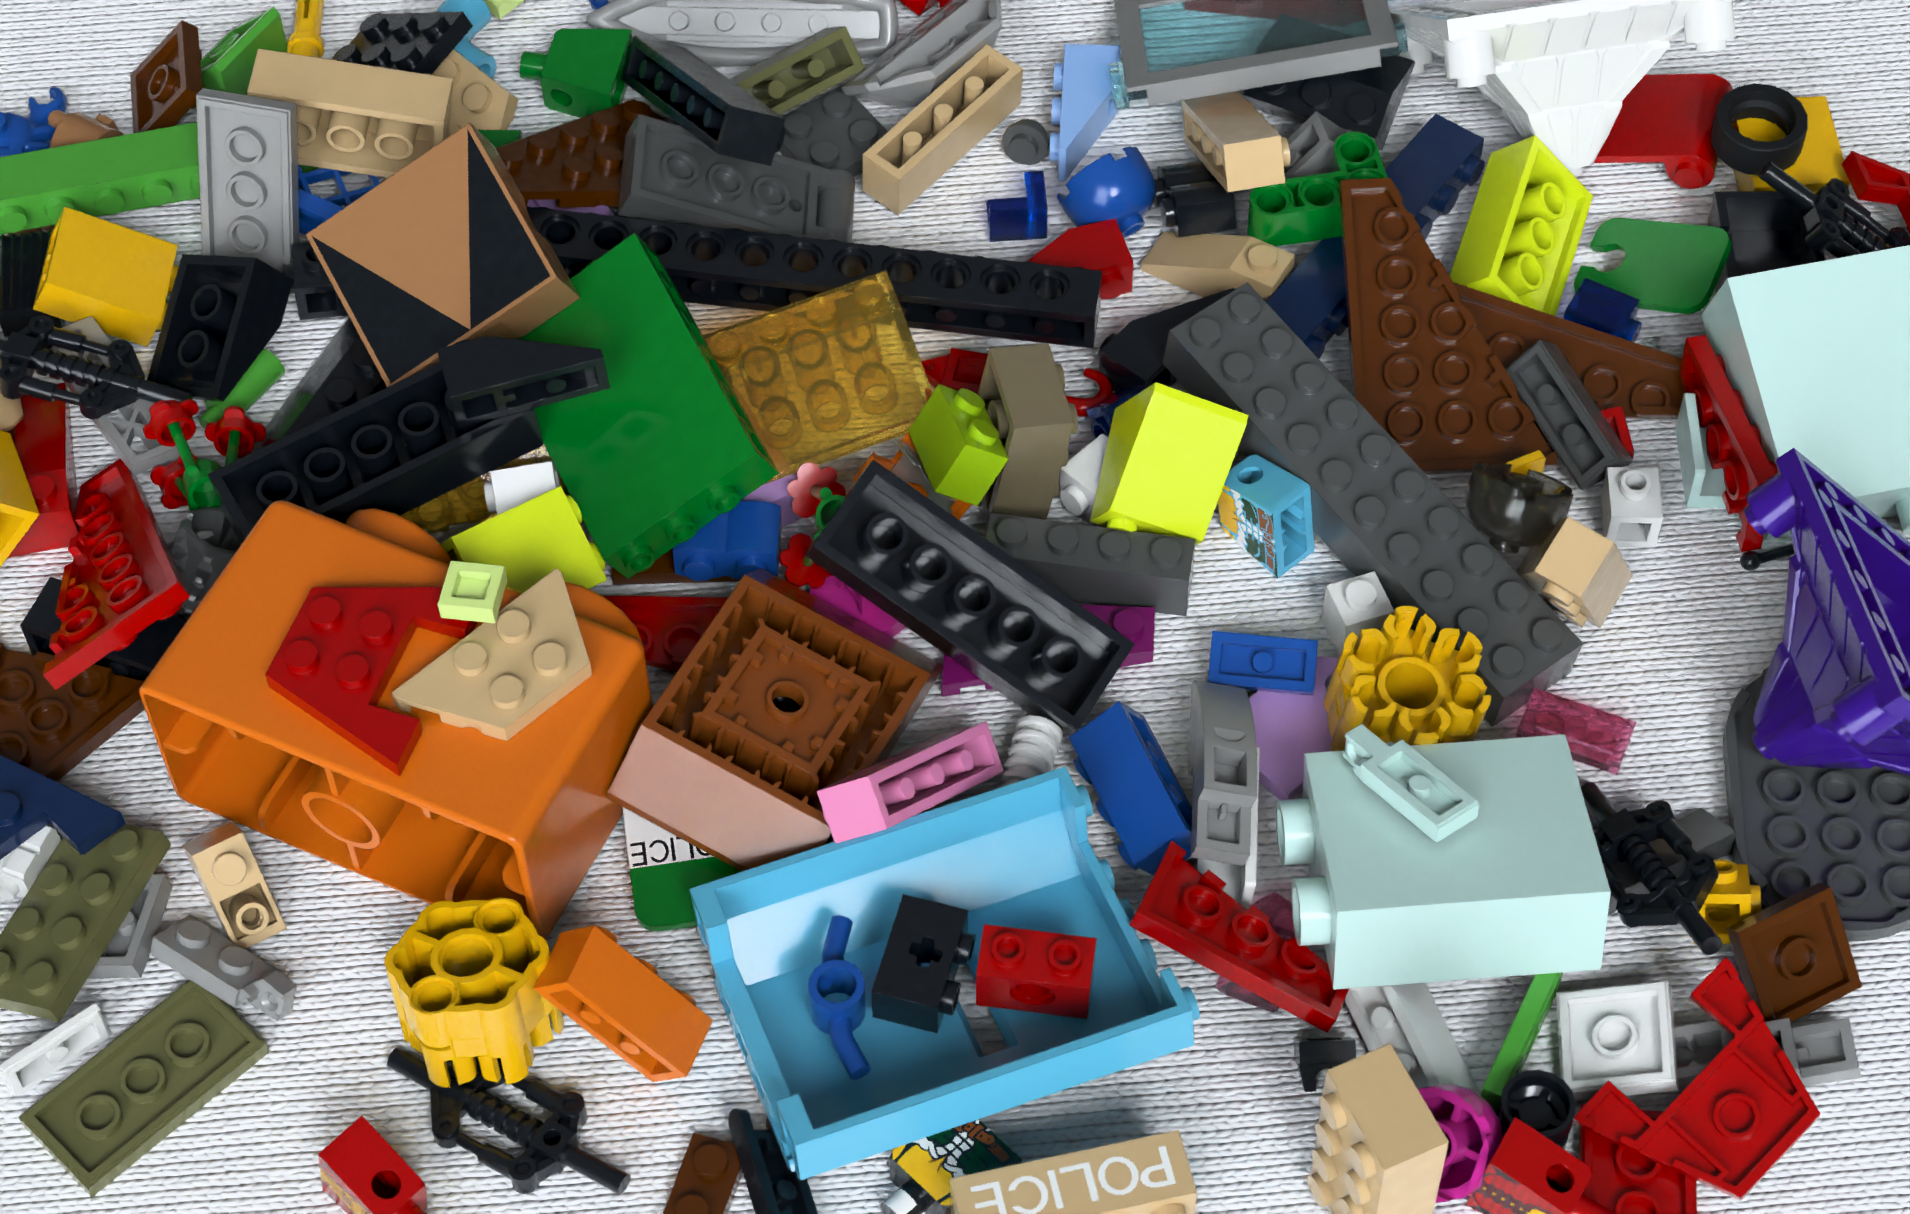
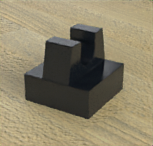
M1351 1037L1293 1039L1294 1061L1297 1065L1304 1092H1316V1076L1322 1069H1331L1356 1058V1040Z

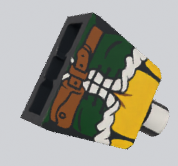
M979 1119L896 1147L889 1157L890 1179L898 1189L880 1204L881 1210L884 1214H922L923 1212L925 1214H951L950 1178L1020 1164L1022 1159Z

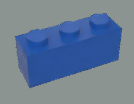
M1118 701L1069 737L1078 755L1074 759V764L1081 776L1094 786L1099 796V799L1095 801L1099 813L1110 826L1115 827L1121 839L1117 844V848L1122 858L1132 869L1137 870L1140 868L1154 875L1171 840L1187 852L1183 858L1184 860L1191 857L1192 806L1145 717Z

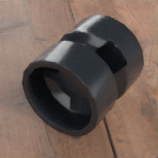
M1541 1070L1523 1071L1512 1077L1503 1088L1497 1112L1503 1137L1516 1117L1565 1150L1574 1120L1576 1102L1573 1091L1564 1080L1555 1074Z

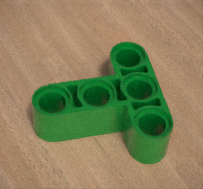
M1361 132L1344 133L1334 143L1330 173L1285 179V183L1254 188L1249 199L1248 236L1276 247L1342 237L1338 186L1340 180L1388 178L1374 139Z

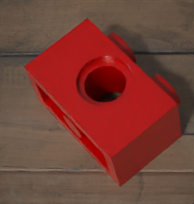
M984 924L976 971V1005L1088 1019L1097 938Z

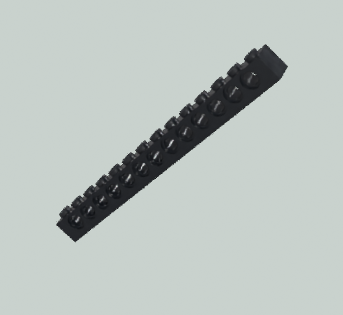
M527 206L528 215L533 225L543 238L550 243L570 279L585 269L590 262L599 259L635 233L659 256L684 302L1094 348L1101 306L1102 271L1081 267L1037 264L1029 261L1018 262L991 259L983 256L938 253L931 250L920 251L893 248L885 245L875 246L841 242L832 239L822 240L795 237L787 234L777 235L743 231L741 229L697 226L690 223L679 224L643 218H626L599 215L592 212L581 213Z

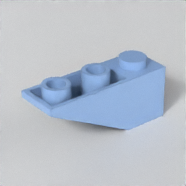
M1065 44L1064 63H1054L1053 90L1062 91V98H1052L1051 125L1060 126V133H1050L1049 161H1059L1058 181L1067 180L1118 113L1121 45Z

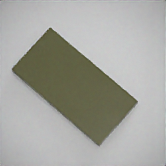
M188 980L22 1113L19 1119L23 1127L92 1198L269 1053L267 1043L223 1000L193 981Z

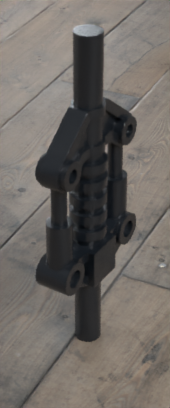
M1771 161L1759 173L1760 179L1802 209L1800 221L1806 225L1808 232L1805 235V241L1817 253H1823L1827 250L1836 258L1910 245V236L1903 228L1894 227L1888 230L1870 217L1871 212L1849 197L1848 187L1837 178H1832L1816 193H1813Z
M43 315L33 317L29 321L28 326L19 332L12 331L7 341L0 339V360L2 364L0 369V392L7 399H19L24 395L49 402H54L56 399L80 406L81 413L88 419H98L105 414L135 403L138 399L153 403L162 400H176L181 403L184 400L193 399L192 392L145 380V374L135 351L126 340H115L109 346L87 340L86 335L54 327L53 320ZM56 346L77 353L88 351L108 357L110 368L106 369L104 364L98 362L93 365L92 361L87 359L80 361L79 357L69 355L67 358L65 353L59 351L54 354L50 348ZM35 370L38 375L47 376L49 373L50 378L59 380L62 377L64 382L73 383L75 381L76 385L82 387L88 384L89 389L84 390L80 395L59 389L58 384L33 378L32 375Z
M1588 782L1582 785L1581 790L1586 807L1599 822V828L1594 835L1611 894L1617 901L1616 910L1622 923L1628 927L1676 925L1679 923L1703 954L1712 955L1721 948L1722 940L1699 913L1718 878L1719 872L1713 858L1704 853L1697 854L1691 847V839L1677 824L1668 802L1662 800L1654 801L1644 809L1628 811L1624 808L1618 812L1595 783ZM1658 838L1664 839L1676 854L1682 855L1687 860L1688 864L1681 876L1676 878L1650 846L1649 842ZM1617 860L1621 863L1625 861L1650 893H1626L1621 887L1622 880L1610 865Z
M400 1047L395 1048L389 1055L387 1066L390 1069L430 1090L432 1132L436 1144L446 1149L458 1145L478 1156V1162L509 1178L513 1189L518 1193L529 1194L534 1192L541 1181L556 1173L561 1174L566 1166L618 1195H621L628 1187L631 1179L630 1174L579 1147L581 1128L587 1121L585 1101L579 1093L567 1092L563 1094L539 1080L530 1081L526 1078L510 1084L525 1092L527 1099L553 1113L543 1123L536 1117L531 1118V1115L525 1111H519L516 1106L506 1104L505 1100L494 1097L492 1093L486 1090L506 1082L500 1058H497L501 1073V1079L498 1083L483 1078L478 1058H476L477 1075L473 1080L459 1085L454 1068L451 1066L448 1067L451 1080L450 1088L437 1086L430 1081L425 1061ZM468 1112L470 1118L475 1121L481 1120L484 1126L493 1128L495 1132L501 1135L506 1134V1137L513 1142L519 1141V1144L526 1148V1150L520 1156L514 1157L491 1143L483 1145L462 1133V1118Z

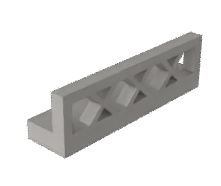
M92 316L61 328L86 335L87 340L108 346L112 343ZM53 346L50 348L54 354L59 351V347ZM88 351L78 353L80 361L87 359L91 360L93 365L98 362L104 364L106 369L110 368L108 357ZM75 381L73 383L65 382L73 393L81 395L84 390L89 389L88 386L76 385ZM138 399L135 403L118 409L127 421L108 418L106 414L98 419H92L133 476L160 464L166 466L176 461L180 455L176 446H164L157 439L150 440L145 437L143 427L150 421L151 414L149 408L154 403ZM134 436L139 437L149 451L136 456L130 448Z

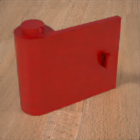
M1707 73L1645 75L1622 100V108L1594 163L1664 162L1669 178L1683 188L1695 189L1710 184L1714 178L1718 157L1711 145V129L1718 104L1725 94L1733 90L1731 84L1723 77Z

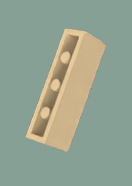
M986 44L863 154L862 191L899 215L1020 105L1023 68Z
M1239 91L1181 100L1185 143L1227 192L1285 183L1284 167L1290 166L1291 162L1288 141L1286 137H1281L1276 131L1275 126L1270 125L1264 115L1259 113L1254 108L1252 102H1248Z

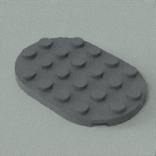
M1769 667L1765 668L1760 677L1750 683L1745 689L1742 688L1731 706L1724 728L1723 758L1729 826L1737 834L1732 846L1735 863L1748 864L1750 885H1760L1761 904L1765 908L1817 883L1830 886L1849 942L1882 939L1910 928V776L1873 766L1870 769L1789 766L1779 762L1776 758L1772 760L1765 758L1756 747L1752 738V733L1756 731L1753 716Z

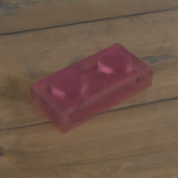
M1534 688L1518 727L1516 738L1565 734L1573 760L1618 775L1633 736L1636 722Z

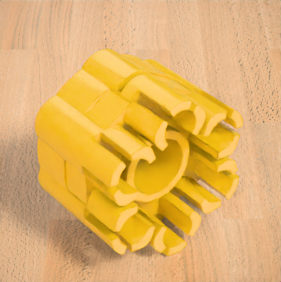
M1414 606L1395 608L1393 615L1389 614L1384 621L1381 631L1375 628L1361 629L1358 637L1354 632L1350 633L1343 644L1323 701L1324 707L1328 712V728L1332 738L1331 751L1345 750V733L1360 724H1363L1385 743L1390 741L1397 743L1400 740H1404L1411 746L1474 741L1491 703V695H1484L1487 686L1475 674L1482 657L1480 654L1483 649L1479 639L1468 631L1458 651L1454 648L1460 636L1459 629L1444 628L1439 632L1436 642H1431L1436 630V624L1427 614L1420 617L1415 631L1411 629L1419 609Z
M495 898L491 900L439 901L433 903L420 913L417 921L407 929L400 941L391 947L385 956V968L405 1042L410 1041L412 1048L423 1053L429 1079L437 1086L450 1088L451 1080L446 1061L452 1060L456 1080L459 1085L473 1080L477 1075L475 1057H478L484 1079L496 1083L499 1082L501 1073L497 1058H500L506 1085L519 1082L529 1074L528 1066H532L534 1060L533 1047H541L554 1040L548 1014L550 1015L554 1032L561 1034L564 1028L562 1011L533 989L550 958L548 943L543 937L538 935L533 923L524 915L522 906L513 899Z

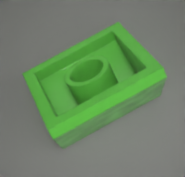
M274 6L233 27L201 59V77L204 88L247 95L258 49L287 52V42L280 13Z

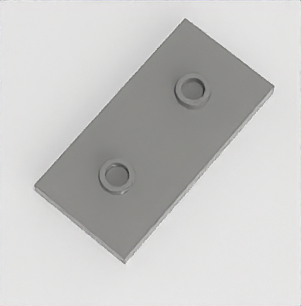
M202 88L196 94L202 255L257 258L284 274V265L292 264L291 244H299L297 104Z

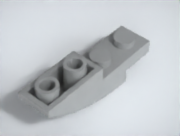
M1194 680L1191 685L1188 775L1193 776L1191 857L1244 866L1250 856L1251 808L1257 799V747L1250 699L1246 689Z

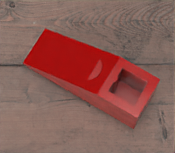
M1116 218L1070 228L1028 260L1037 264L1081 267L1102 271L1101 299H1113L1121 294L1132 292L1133 259Z

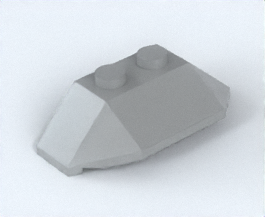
M950 0L841 87L847 96L900 108L918 106L986 44L992 48L994 47L1002 26L1001 0Z

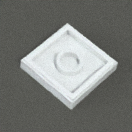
M1668 980L1556 992L1561 1079L1573 1091L1575 1101L1590 1100L1608 1080L1625 1096L1679 1091L1672 994Z

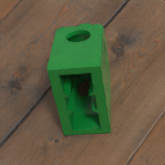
M559 29L554 34L548 54L532 51L523 52L520 61V76L522 79L541 81L544 105L550 110L582 118L619 105L623 101L628 86L621 79L633 41L632 30Z

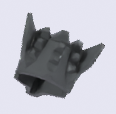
M221 507L200 508L189 511L186 519L181 522L174 539L168 546L190 595V598L184 601V612L190 615L240 547L241 542ZM210 530L214 533V535L206 539H201L198 537L197 533L200 531Z

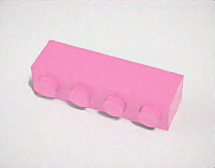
M987 721L935 736L818 790L817 794L822 805L823 817L829 825L836 844L886 830L1004 772Z

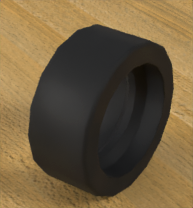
M1764 84L1740 86L1725 94L1716 108L1711 129V145L1719 159L1730 168L1744 174L1759 175L1762 168L1770 161L1784 171L1794 165L1802 152L1808 128V115L1801 102L1788 91L1773 85ZM1745 118L1765 119L1780 127L1785 132L1786 137L1771 142L1755 141L1740 134L1733 128L1732 123Z

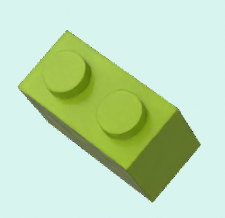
M938 384L908 430L934 492L976 506L979 505L1009 460L999 438V432L994 427L986 411L985 402L979 395L965 388L955 390Z

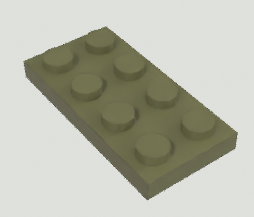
M125 824L85 855H80L63 837L0 934V1008L56 1022L62 1020L172 845L162 831Z

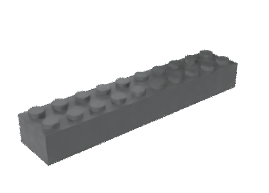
M1248 282L1169 330L1163 365L1189 394L1249 415L1238 448L1247 457L1249 455H1259L1310 485L1313 530L1355 577L1375 571L1394 610L1400 606L1419 608L1411 626L1412 630L1415 631L1420 617L1427 614L1436 624V630L1431 642H1436L1439 632L1444 628L1459 629L1460 636L1454 648L1458 651L1468 631L1479 639L1483 649L1480 654L1482 656L1475 674L1487 686L1484 695H1491V703L1484 717L1491 727L1570 674L1583 645L1582 641Z

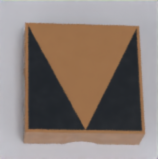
M470 123L306 234L308 241L387 387L439 363L440 360L437 352L439 348L454 345L462 340H473L485 336L510 339L522 338L580 299L577 290L552 246L533 225L528 215L525 199L495 146Z

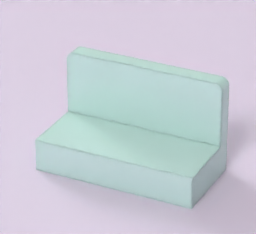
M1684 393L1675 430L1686 508H1726L1722 498L1723 492L1726 491L1723 469L1712 470L1707 455V427L1700 428L1695 393Z

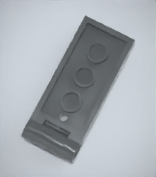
M641 114L637 115L625 135L618 215L679 224L690 223L697 226L741 229L743 231L777 235L787 234L795 237L822 240L832 239L852 243L855 178L845 170L827 169L776 153L774 154L771 166L720 155L682 126Z

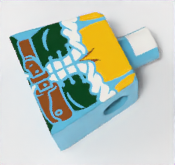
M1249 455L1239 464L1230 468L1218 500L1220 525L1224 532L1275 577L1279 578L1315 551L1310 485L1259 455Z

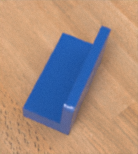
M1212 631L1208 682L1246 690L1313 696L1318 640Z

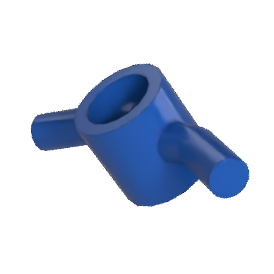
M835 915L831 918L823 946L822 964L816 967L809 977V1010L814 1025L820 1031L830 1035L832 1045L850 1078L857 1080L867 1075L871 1070L853 1036V1031L861 1025L865 1018V980L862 972L854 964L844 960L853 922L845 916ZM833 993H844L850 996L846 1001L839 1003L824 999L827 995Z

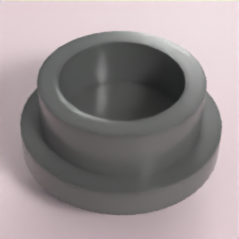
M1022 119L1011 124L1005 130L1002 137V147L1005 154L1014 162L1034 165L1045 158L1049 149V140L1045 128L1040 123L1031 119Z

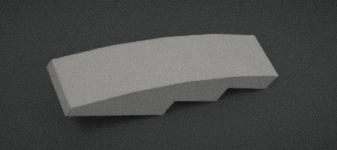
M1790 1018L1765 1022L1804 1086L1861 1078L1849 1018L1793 1028ZM1715 1020L1674 1027L1679 1091L1660 1092L1659 1094H1681L1734 1037Z

